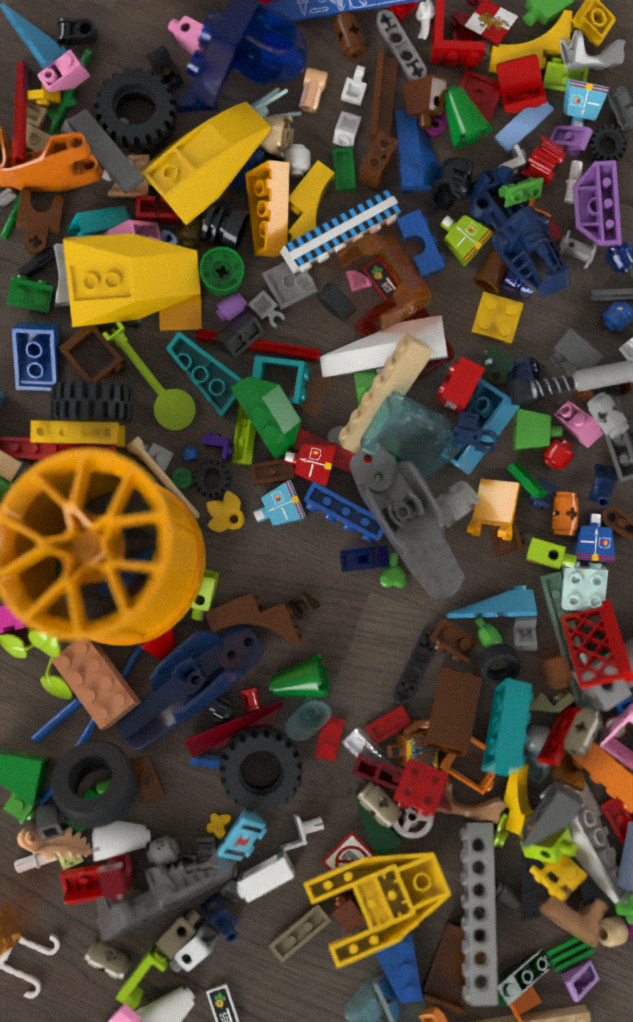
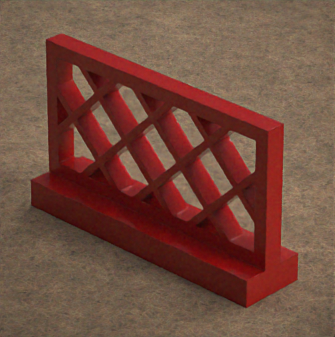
M610 600L602 601L601 607L560 616L580 689L622 679L625 680V683L633 682L632 667ZM600 614L601 619L597 624L588 621L591 616ZM575 620L580 623L576 629L567 626L566 622ZM584 625L593 628L589 635L580 632ZM597 631L606 634L602 641L593 638ZM576 636L585 639L581 646L572 643ZM589 642L598 645L594 652L585 649ZM602 648L611 651L608 658L598 655ZM581 653L590 656L585 664L577 660ZM595 659L603 662L599 670L590 666ZM609 665L616 668L618 673L608 675L604 671ZM586 671L596 674L593 679L585 681L582 679Z

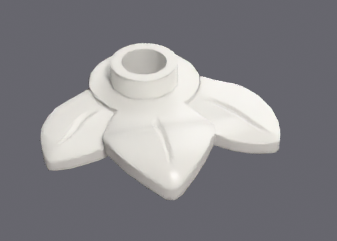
M431 0L421 2L416 13V18L421 21V30L418 38L425 40L430 30V19L435 15V6Z

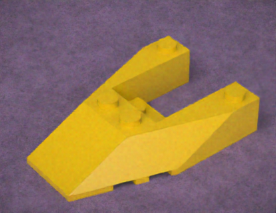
M434 852L363 857L307 879L303 883L311 904L353 887L368 927L329 943V949L337 968L398 943L451 895Z

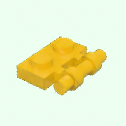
M566 854L562 856L558 863L541 861L545 865L543 869L540 870L536 865H533L529 870L534 875V879L539 884L542 883L549 890L548 893L553 897H557L561 902L567 897L562 891L566 886L573 892L587 877V874ZM551 873L559 878L557 883H554L548 877Z

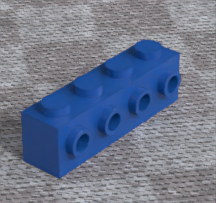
M313 481L303 499V502L307 503L305 506L307 509L315 513L317 510L325 513L324 518L333 523L338 520L344 524L342 528L351 533H354L355 530L363 534L361 538L370 543H373V541L379 542L383 530L372 513Z

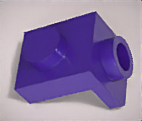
M209 433V436L203 435L202 444L204 446L223 448V461H227L228 457H232L233 444H230L228 438H221L222 434Z

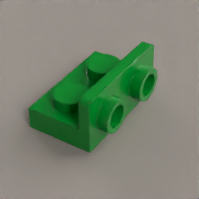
M17 275L11 278L6 304L48 314L54 286H50L48 281L38 280V282L29 281L27 276Z

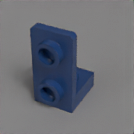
M257 148L229 186L238 193H241L246 186L245 173L265 162L264 153Z

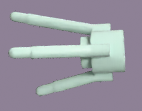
M277 87L250 106L261 117H266V114L269 113L266 105L286 94L288 89L279 92L280 88ZM297 111L273 116L287 115L294 117L302 115V112Z

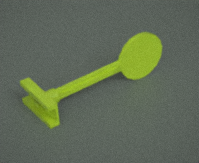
M118 321L116 325L119 327V330L116 331L113 328L111 336L106 331L102 335L109 343L114 341L118 348L121 347L158 394L154 404V415L158 423L169 430H181L187 427L193 421L196 413L192 397L186 391L180 389L164 390L129 345L127 337L123 334L126 329Z

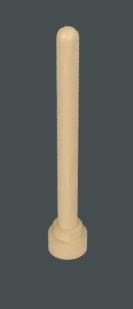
M137 436L125 446L130 453L138 455L162 484L181 499L190 509L195 519H198L199 512L144 450L145 446L141 438Z

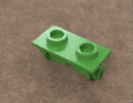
M530 177L527 180L517 182V185L514 183L503 185L498 192L500 197L505 198V207L541 197L543 177L538 179Z

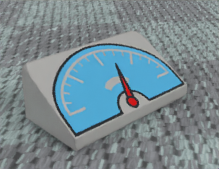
M384 973L373 978V985L389 1021L397 1022L404 1014L405 1009Z

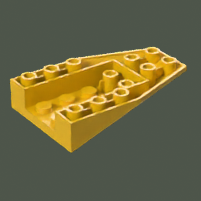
M133 233L75 236L63 239L72 327L138 320L200 294L197 250Z

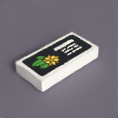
M227 983L206 990L216 1022H240Z

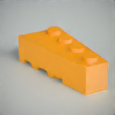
M268 160L245 173L255 256L277 257L281 255L282 248L287 244L290 162Z

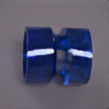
M509 269L501 289L511 293L517 291L518 296L529 300L533 291Z

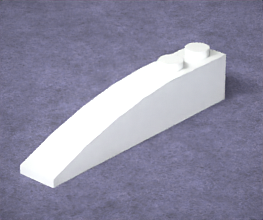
M442 315L399 322L320 356L323 378L384 368L387 358L392 356L398 341L406 333L429 345L433 354L428 361L448 358Z
M580 770L575 771L557 781L576 793L582 805L579 817L576 820L573 819L566 826L570 831L572 842L577 844V852L574 856L595 883L615 904L623 902L631 893L629 890L616 885L620 866H617L615 862L616 851L614 847H610L606 836L609 835L607 826L603 827L599 816L602 815V812ZM551 785L539 795L541 800L543 799Z

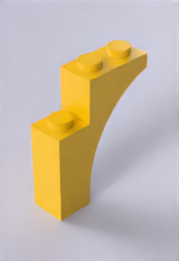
M564 10L558 22L547 33L537 39L514 45L500 44L499 47L493 45L490 53L489 72L497 73L496 65L498 63L532 54L538 56L540 71L545 69L546 58H562L560 40L561 38H567L570 42L572 41L570 39V32L574 31V24L571 22L573 11Z
M319 160L289 196L288 209L296 216L301 215L288 231L290 242L317 228L316 216L319 203L326 189L334 180L335 173Z

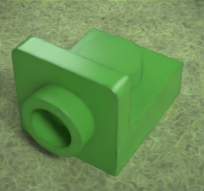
M12 793L3 809L20 819L19 823L23 824L27 820H32L36 814L34 808L37 803L30 805Z

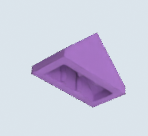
M586 960L560 973L575 1002H579L600 980L591 960Z

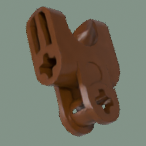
M22 188L16 228L26 230V250L32 255H39L46 248L47 235L59 234L64 197L63 195H55L52 207L46 212H38L30 203V190ZM34 239H38V243L40 244L37 245V248H34L33 244L29 242H33Z

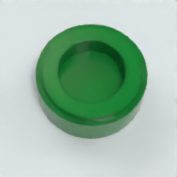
M179 468L174 471L172 482L177 488L187 489L193 484V474L190 470Z

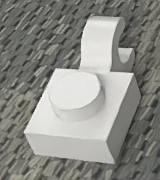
M357 65L354 78L346 79L341 100L361 106L367 83L362 82L365 67Z

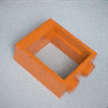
M471 736L470 742L485 751V744ZM444 753L438 763L441 769L482 795L492 789L495 783L493 779L496 774L486 772L482 781L478 784L451 767L457 755Z

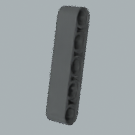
M87 109L82 110L68 120L74 132L84 135L91 148L90 152L125 194L144 182L137 169Z

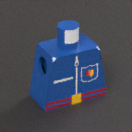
M589 514L588 526H578L572 555L577 556L576 560L615 562L612 528L601 527V514Z

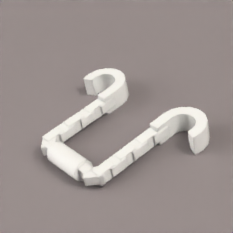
M14 934L8 937L9 941L5 942L1 951L0 969L34 984L36 990L33 992L28 990L23 996L30 999L35 998L41 991V981L35 976L6 965L4 962L7 961L14 945L13 941L27 945L45 955L55 954L60 948L61 942L57 935L51 934L50 940L54 942L55 947L50 949Z

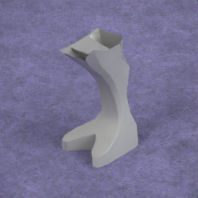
M575 30L571 42L567 38H561L560 51L565 69L591 68L601 71L605 68L611 69L623 64L625 57L623 48L626 41L618 39L607 44L599 55L588 56L584 47L583 34L580 30Z
M56 243L53 247L59 279L55 296V307L63 308L70 306L64 245Z

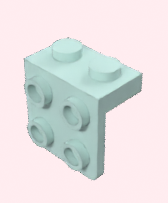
M576 560L574 568L561 565L560 571L564 575L561 606L564 610L584 611L602 606V601L606 599L608 570L604 565H601V562L589 561L588 564H580V561Z

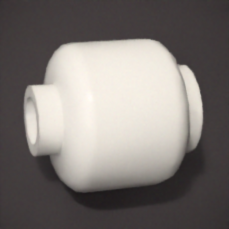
M292 144L284 151V162H290L289 173H291L292 177H302L304 173L310 170V151L304 145Z

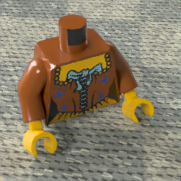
M429 719L416 720L407 726L403 733L398 734L397 744L387 746L388 757L397 758L398 765L404 766V768L407 761L413 759L438 769L437 750L422 746Z

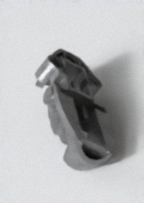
M218 847L213 851L210 860L204 863L197 864L195 862L185 865L183 861H180L179 866L172 863L169 869L166 865L158 864L146 870L145 874L150 891L130 901L126 900L116 905L114 900L111 901L110 898L103 899L101 896L97 899L99 918L96 919V922L100 929L102 940L109 941L145 925L146 922L168 911V908H178L237 876L236 860L218 856ZM209 867L217 868V869H210V870L199 871V870H202V869H205V868H209Z

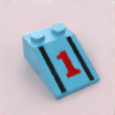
M245 807L225 838L221 841L217 855L241 861L244 856L248 858L255 848L253 846L255 840H261L267 829L265 826L267 821L254 812L246 811Z

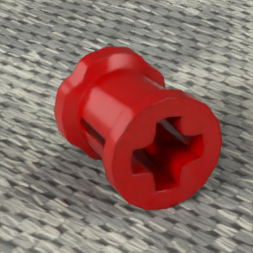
M258 687L240 690L245 704L244 712L262 708L257 693Z

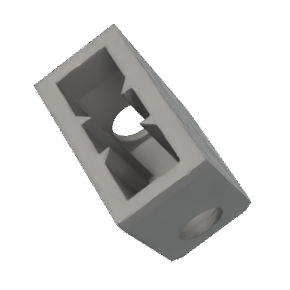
M205 921L196 929V933L179 950L174 959L170 961V966L175 972H179L182 968L189 972L212 952L219 936Z

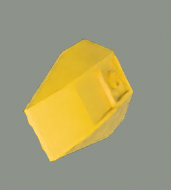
M247 102L240 103L217 114L169 144L142 167L139 173L157 190L177 216L187 225L221 196L272 128Z

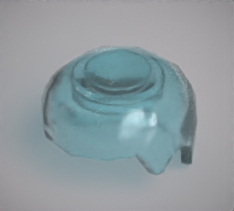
M527 750L523 754L525 756L524 763L529 764L527 777L534 782L542 783L550 774L551 765L539 762L537 756L540 751Z

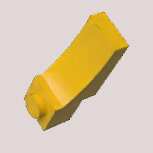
M526 763L523 764L520 770L509 775L503 801L507 808L510 809L505 829L518 835L534 812L530 808L527 794L529 764Z

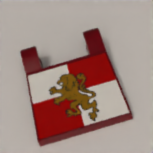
M467 0L469 5L477 6L467 20L461 13L453 12L450 26L462 28L496 47H499L519 19L518 15L489 0Z

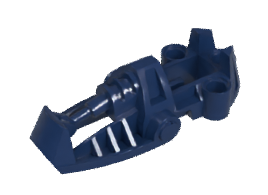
M504 165L495 171L491 169L483 170L478 179L471 184V189L469 190V215L475 221H484L487 226L492 224L498 233L492 236V245L501 259L526 286L541 297L548 296L571 284L570 266L565 265L556 243L548 232L550 224L544 213L537 214L532 206H526L524 202L512 205V208L510 206L505 207V205L499 208L491 197L496 193L499 195L498 191L503 185L513 183L517 185V182L523 180L516 177L512 178L514 169ZM534 251L538 253L540 258L543 257L548 266L546 269L547 277L543 282L529 256Z

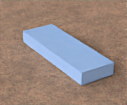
M547 102L537 108L529 107L523 109L494 137L495 141L509 153L513 146L519 144L554 111V108Z

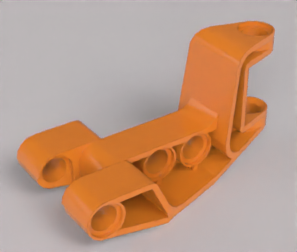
M0 125L1 187L17 190L27 188L30 192H67L99 181L103 176V169L93 155H89L91 148L84 135L79 132L51 136L44 150L26 152L25 163L21 165L15 164L12 161V142Z

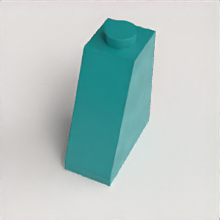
M125 206L79 212L75 215L67 229L70 237L100 235L131 220V216L127 213Z

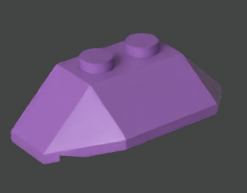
M616 160L595 161L573 186L575 227L599 246L621 245Z

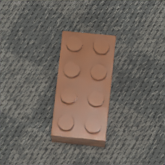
M90 639L75 640L58 657H54L51 660L100 729H109L141 703L135 692L96 641Z

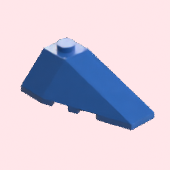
M395 110L396 138L399 140L397 150L401 193L430 191L431 182L437 180L441 172L439 162L425 130L419 128V120L409 117L406 110Z

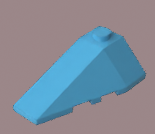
M4 3L0 4L3 13L43 70L67 52L64 46L59 47L52 38Z
M527 585L514 586V590H507L446 613V618L537 616L533 589H527Z

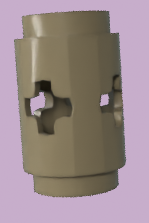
M582 708L580 712H577L564 740V749L577 757H584L585 754H588L601 726V716L587 708Z
M372 781L356 796L359 799V803L381 826L384 825L386 828H389L402 815L397 803L378 784H374Z
M95 939L83 958L93 968L113 979L118 978L120 980L124 977L132 961L128 958L127 954L101 940L97 941Z

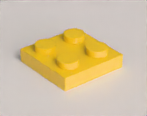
M483 291L471 333L511 345L524 303Z

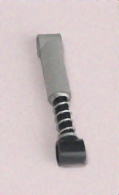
M633 358L623 362L576 370L574 374H570L567 377L562 375L557 379L553 377L552 380L544 379L541 382L537 380L531 382L529 379H518L508 383L511 405L530 403L538 395L544 396V394H553V392L557 391L561 393L563 390L570 391L573 388L580 392L627 382L633 383Z

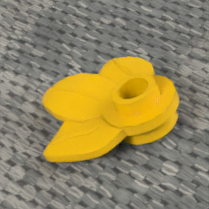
M226 491L223 501L214 500L207 502L208 512L213 517L208 523V527L213 531L223 532L228 528L237 530L243 526L245 517L240 511V500L234 493ZM235 515L238 517V522L231 523L230 518Z

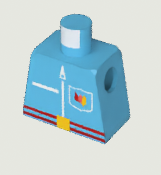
M567 78L563 113L573 116L570 126L583 127L585 119L595 121L607 96L609 87Z
M291 480L263 496L261 499L264 507L253 511L258 523L270 518L273 526L306 518Z

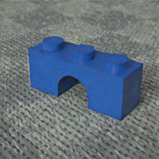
M420 209L397 218L395 225L403 243L417 240L424 247V251L420 255L413 257L412 260L420 281L444 271L446 259L442 252L439 253L436 247L438 241L435 234L430 233L427 227L429 226V221L426 214L422 215Z

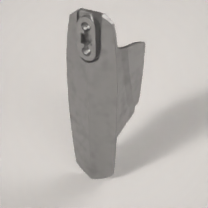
M370 445L355 454L349 464L352 476L363 500L394 549L431 598L439 599L453 596L462 585L465 576L444 538L445 524L442 520V512L414 464L410 461L397 463L381 445ZM367 456L371 459V462L365 463L363 458ZM375 474H379L382 477L380 482L375 480Z

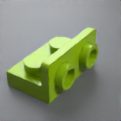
M552 57L551 61L546 60L543 78L544 88L565 91L567 78L583 82L587 81L589 68L569 70L565 69L562 58Z

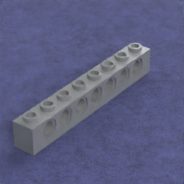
M463 823V827L460 828V839L463 840L460 860L464 867V872H461V884L464 885V894L461 895L464 917H462L461 925L462 930L465 931V940H462V952L465 953V963L462 965L463 976L466 977V986H463V998L471 1006L498 1005L493 823ZM475 839H478L480 842V848L477 851L472 847ZM476 861L481 865L478 873L473 871V864ZM476 884H479L481 886V893L476 896L473 888ZM477 906L482 910L479 918L474 916V909ZM480 929L482 931V938L476 941L474 933ZM481 952L483 959L479 964H476L475 955ZM482 975L483 983L477 987L475 979L477 976Z

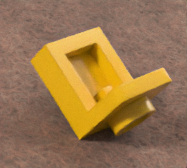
M43 84L42 89L27 91L28 100L36 102L38 106H49L51 103L61 102L60 91L48 92Z

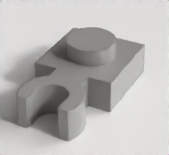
M264 290L248 304L262 321L268 317L270 325L275 329L277 328L276 323H274L276 317L285 321V316L281 312L275 311L278 305Z

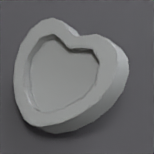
M338 426L330 430L327 436L328 441L337 443L342 447L338 437L344 426Z

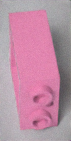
M632 702L600 734L599 746L615 757L621 765L633 771V752L613 738L628 721L633 723Z

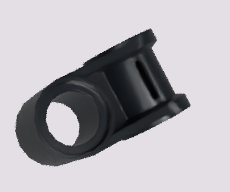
M60 18L57 20L59 26L57 42L61 45H92L98 40V31L90 19ZM91 29L90 33L83 34L85 30Z

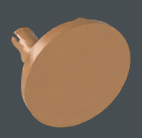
M566 886L562 890L567 895L564 901L561 902L557 897L551 895L548 901L540 906L539 910L559 927L592 947H597L600 935L596 930L600 926L598 924L606 909H608L605 903L596 899L594 903L584 905L582 900L575 912L566 906L565 902L572 892Z

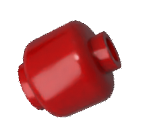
M553 439L542 453L543 461L555 471L557 469H564L574 457V452L571 450L573 445L565 439L561 441Z

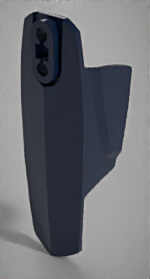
M239 625L221 636L214 632L199 630L181 643L155 667L153 674L148 678L151 682L152 690L140 700L141 703L119 720L120 732L124 742L137 750L145 749L193 717L234 685L263 656V644L250 627ZM253 640L252 645L247 647L248 641ZM236 653V657L231 660V655Z

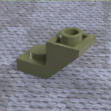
M533 691L534 697L532 703L529 704V710L559 713L572 703L575 698L570 692L565 691L563 693L561 691L552 698L553 702L551 703L542 692L538 691L536 693Z

